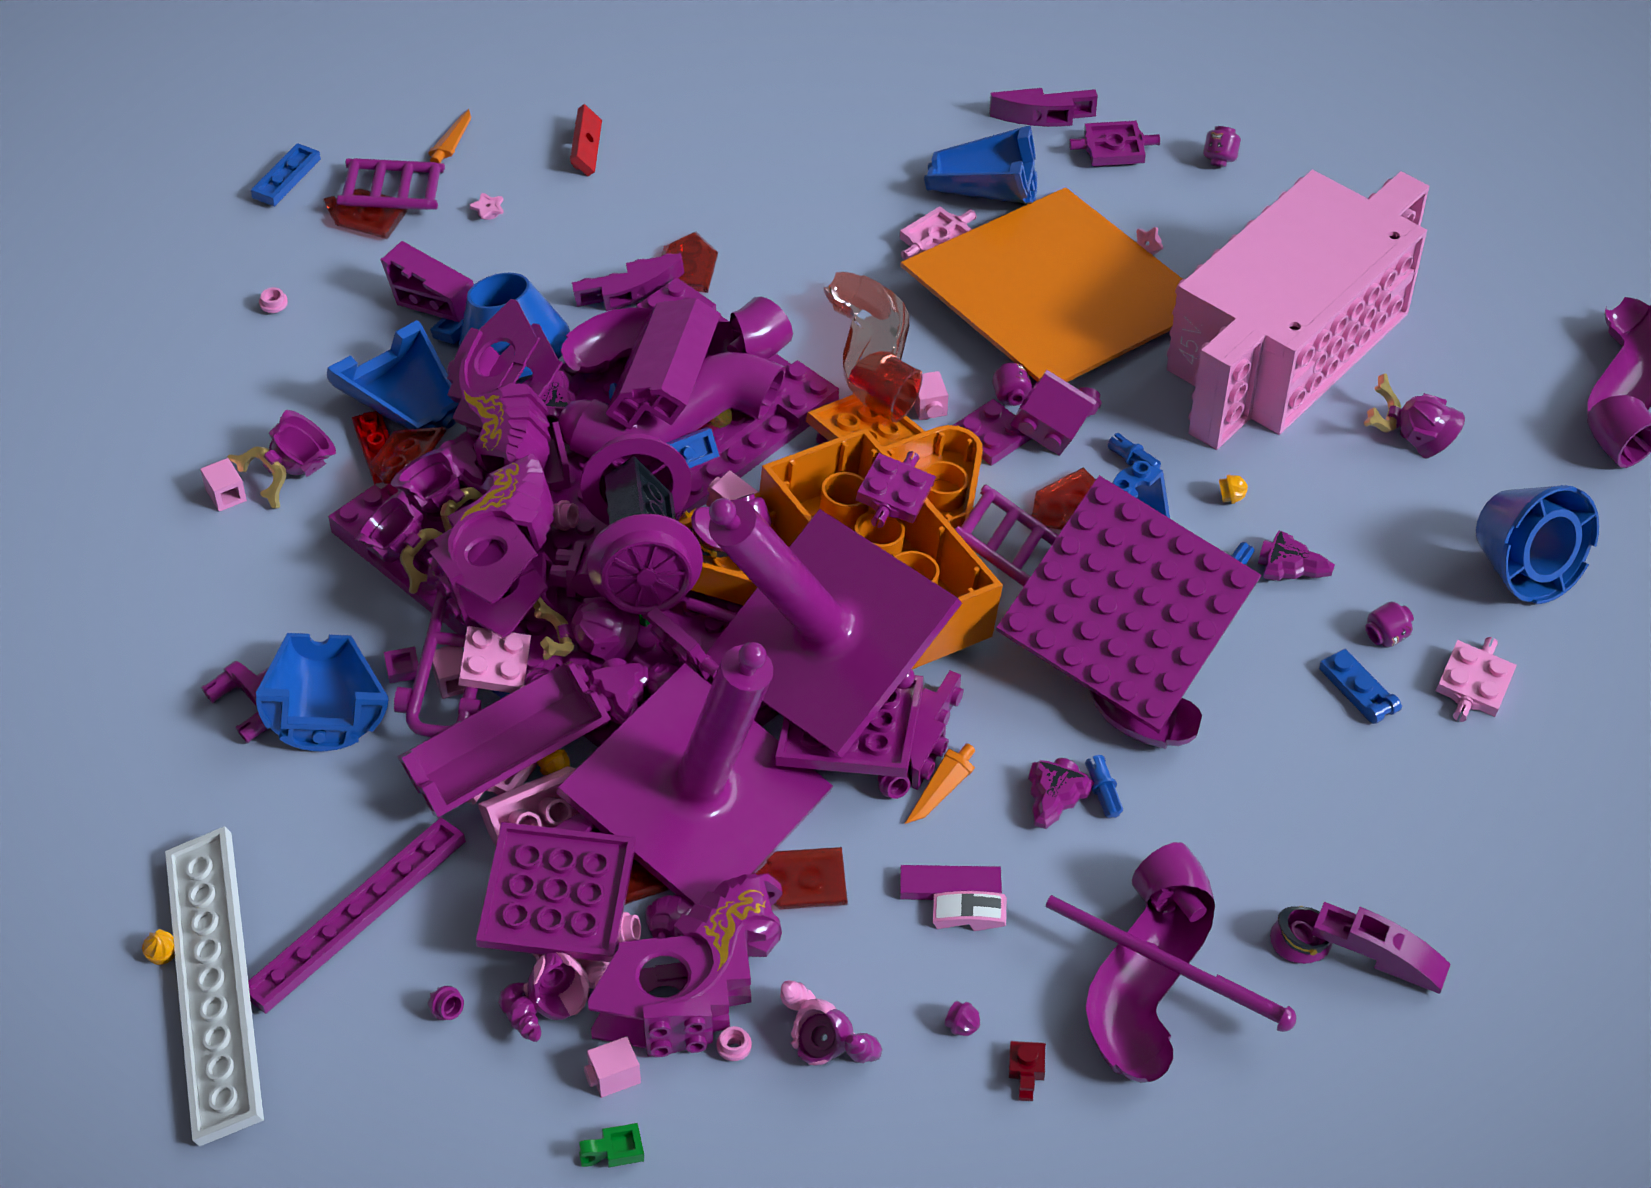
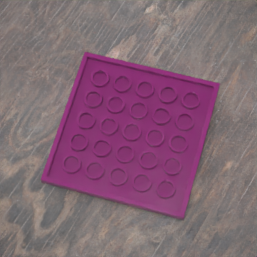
M1099 475L996 627V631L1159 733L1252 592L1261 574Z

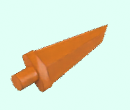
M469 109L459 117L434 147L429 150L430 162L441 163L444 158L451 157L454 154L471 120Z
M966 743L958 753L951 749L947 750L905 824L925 818L975 769L969 762V759L975 753V748L972 745Z

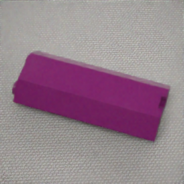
M697 298L658 302L641 326L605 414L630 430L645 410L672 426L687 406L721 313Z
M567 661L397 757L417 792L422 793L427 802V807L433 816L440 817L611 720L607 713L611 708L602 693L597 694L596 691L588 689L586 682L589 679L580 664L575 665L574 662Z

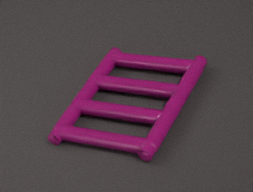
M346 158L345 165L348 170L342 195H338L336 199L338 205L418 210L438 209V202L435 198L440 173H444L445 170L444 163ZM359 169L375 170L369 196L353 195ZM386 171H402L397 197H381ZM413 172L429 173L424 199L408 198Z
M987 484L983 485L980 492L982 494L981 498L962 526H957L954 529L974 552L1024 587L1031 576L1022 571V568L1040 539L1042 538L1052 545L1058 535L995 489H992ZM991 503H993L1007 514L988 543L985 544L971 533ZM1017 520L1030 529L1031 532L1013 561L1010 562L996 551Z

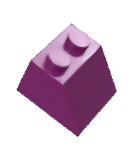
M1046 370L1023 400L1010 425L1060 456L1073 440L1097 401Z

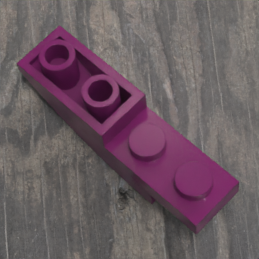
M1042 88L991 92L989 114L990 117L1016 124L1043 127L1072 126L1073 119L1096 116L1098 95L1096 89L1044 94Z
M681 253L664 254L661 257L650 259H637L626 263V273H612L604 277L584 278L580 281L572 282L577 307L604 302L606 311L646 299L675 278H679L684 274Z
M949 670L937 692L926 688L922 692L908 767L911 786L916 790L919 789L924 779H930L935 768L936 758L938 756L942 757L946 752L949 739L945 738L946 726L950 718V710L953 706L957 707L963 697L964 689L960 688L961 674Z
M1324 902L1311 934L1377 960L1374 966L1375 969L1438 994L1442 991L1451 965L1439 952L1412 932L1362 907H1359L1357 914Z

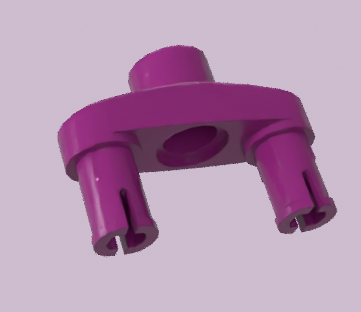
M234 661L223 669L224 672L201 687L212 704L234 688H241L257 707L256 691L268 668L255 675L246 666L238 661ZM258 712L235 727L247 744L250 740L267 730Z

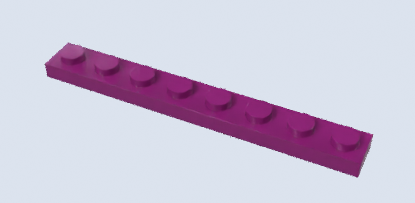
M440 817L248 981L251 1003L267 1014L466 842L464 833Z

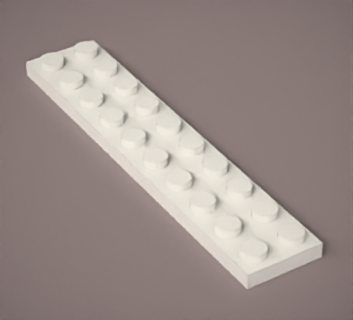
M225 826L165 851L192 1141L198 1146L205 1145L264 1121L232 834Z

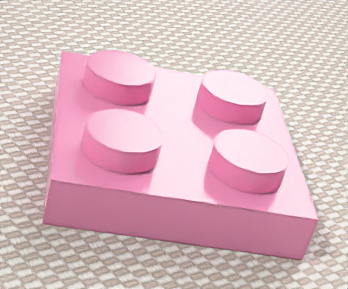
M467 626L458 685L512 693L523 687L531 635L511 633L502 638L486 628Z

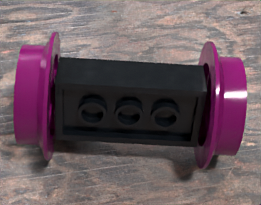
M636 433L616 437L595 452L586 463L581 475V495L586 507L598 520L609 525L597 535L590 546L587 556L588 575L595 589L604 598L626 612L647 615L655 607L663 612L678 604L692 589L700 576L703 565L702 550L697 538L690 529L676 521V515L685 506L691 493L692 478L690 468L684 457L675 448L656 437Z

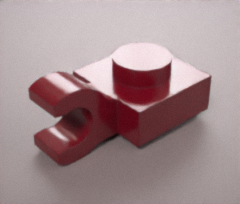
M1010 1041L1009 1078L1019 1079V1100L1033 1101L1035 1080L1044 1081L1046 1043Z

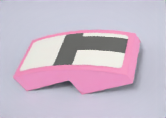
M955 891L934 894L933 923L937 929L970 924L973 931L1006 926L1007 897L1005 894L984 891Z

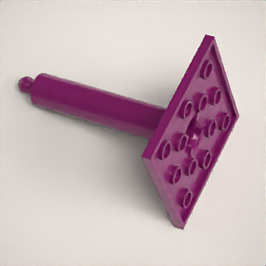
M716 499L709 508L710 521L708 529L710 536L757 586V589L706 654L711 656V659L717 665H720L726 652L734 646L744 645L748 642L761 644L765 648L767 656L771 659L774 668L773 678L762 702L840 758H843L961 606L962 602L947 590L821 509L818 510L792 545L788 547L749 502L741 499Z
M748 642L744 645L734 646L726 652L712 685L684 663L557 788L556 794L604 834L635 837L636 846L633 859L677 896H682L694 905V903L699 904L707 891L713 893L724 880L728 881L733 877L736 878L743 874H754L831 792L833 785L813 769L776 766L775 756L779 741L754 721L773 678L774 668L771 659L766 654L765 648L757 642Z

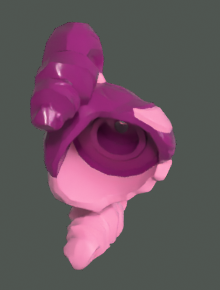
M558 952L547 953L540 957L534 965L527 983H512L500 992L499 1006L504 1014L508 1016L511 1026L518 1030L524 1039L537 1042L541 1037V1027L535 1014L538 1012L552 1020H564L569 1016L578 1014L584 1008L589 997V988L595 989L609 962L576 959L570 955Z
M791 980L784 981L781 985L780 998L782 1003L789 1009L798 1011L791 1032L793 1038L791 1044L794 1049H798L797 1054L798 1057H801V1060L809 1065H823L840 1056L845 1051L852 1060L858 1063L879 1060L882 1048L876 1037L867 1033H854L851 1021L842 1011L836 1009L832 1003L816 998L803 983ZM827 1035V1039L823 1041V1036Z

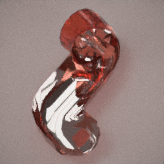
M836 272L829 286L824 287L823 283V291L829 303L833 305L834 311L852 320L843 351V375L852 394L863 405L891 422L897 423L908 414L914 405L923 380L921 370L901 360L910 327L909 313L904 302L893 291L865 275L860 276L850 272ZM862 310H865L871 314V316H868L864 319L858 317L857 315Z

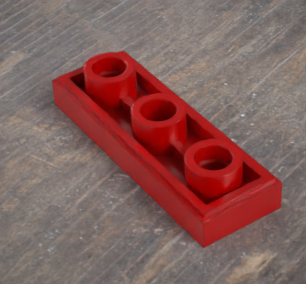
M583 104L577 110L570 162L575 169L581 170L585 175L590 176L595 173L602 119L587 105Z
M374 411L352 417V423L373 483L378 484L392 480L401 470V466L382 414Z

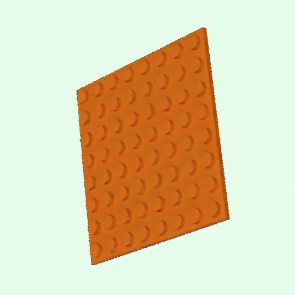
M1066 187L908 258L900 264V267L1014 363L1022 365L1027 373L1037 382L1046 370L1069 382L1169 332L1173 326L1174 316L1172 312L1177 298L1175 290L1183 279Z

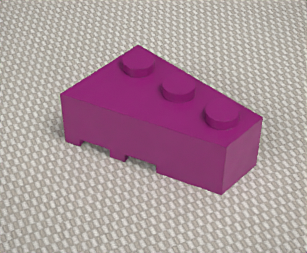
M401 241L380 259L397 305L460 322L464 318L467 294L474 285L472 279L404 241Z

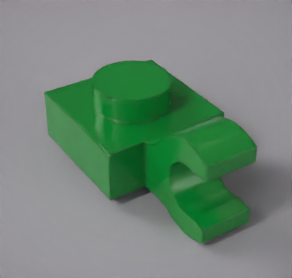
M638 1123L602 1129V1139H588L579 1142V1157L582 1167L595 1165L607 1158L608 1168L644 1162V1150Z

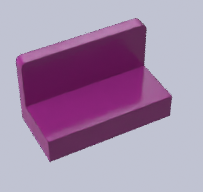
M559 422L552 423L554 438H551L548 442L550 456L544 469L550 491L571 488L569 463Z

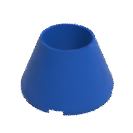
M511 272L494 274L478 281L470 288L467 294L459 347L470 328L479 330L510 299H514L519 302L530 325L535 323L541 326L557 358L559 359L562 356L561 349L567 339L566 335L570 332L569 326L524 275ZM500 341L492 344L491 347L501 355L511 344ZM526 366L519 378L532 375L531 369Z
M1568 485L1501 491L1485 504L1476 524L1477 542L1508 590L1518 599L1535 604L1553 601L1565 594L1577 583L1589 565L1585 561L1591 546H1597L1599 537V515L1594 501L1584 491Z

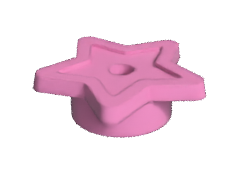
M482 193L479 201L471 203L469 208L478 211L481 219L491 220L504 213L500 206L504 199L502 196L490 197Z
M1153 227L1149 231L1143 229L1136 230L1137 243L1149 253L1155 255L1163 249L1157 227Z

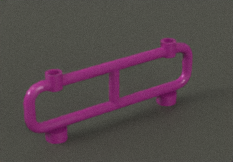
M428 567L427 584L436 586L435 581L439 580L438 575L434 576ZM438 591L413 688L397 687L394 697V712L406 713V723L409 729L415 734L424 737H433L451 727L425 724L419 720V713L436 646L440 644L464 647L466 635L440 632L449 597L443 599ZM465 686L463 698L460 699L456 723L481 710V700L476 699L478 688Z

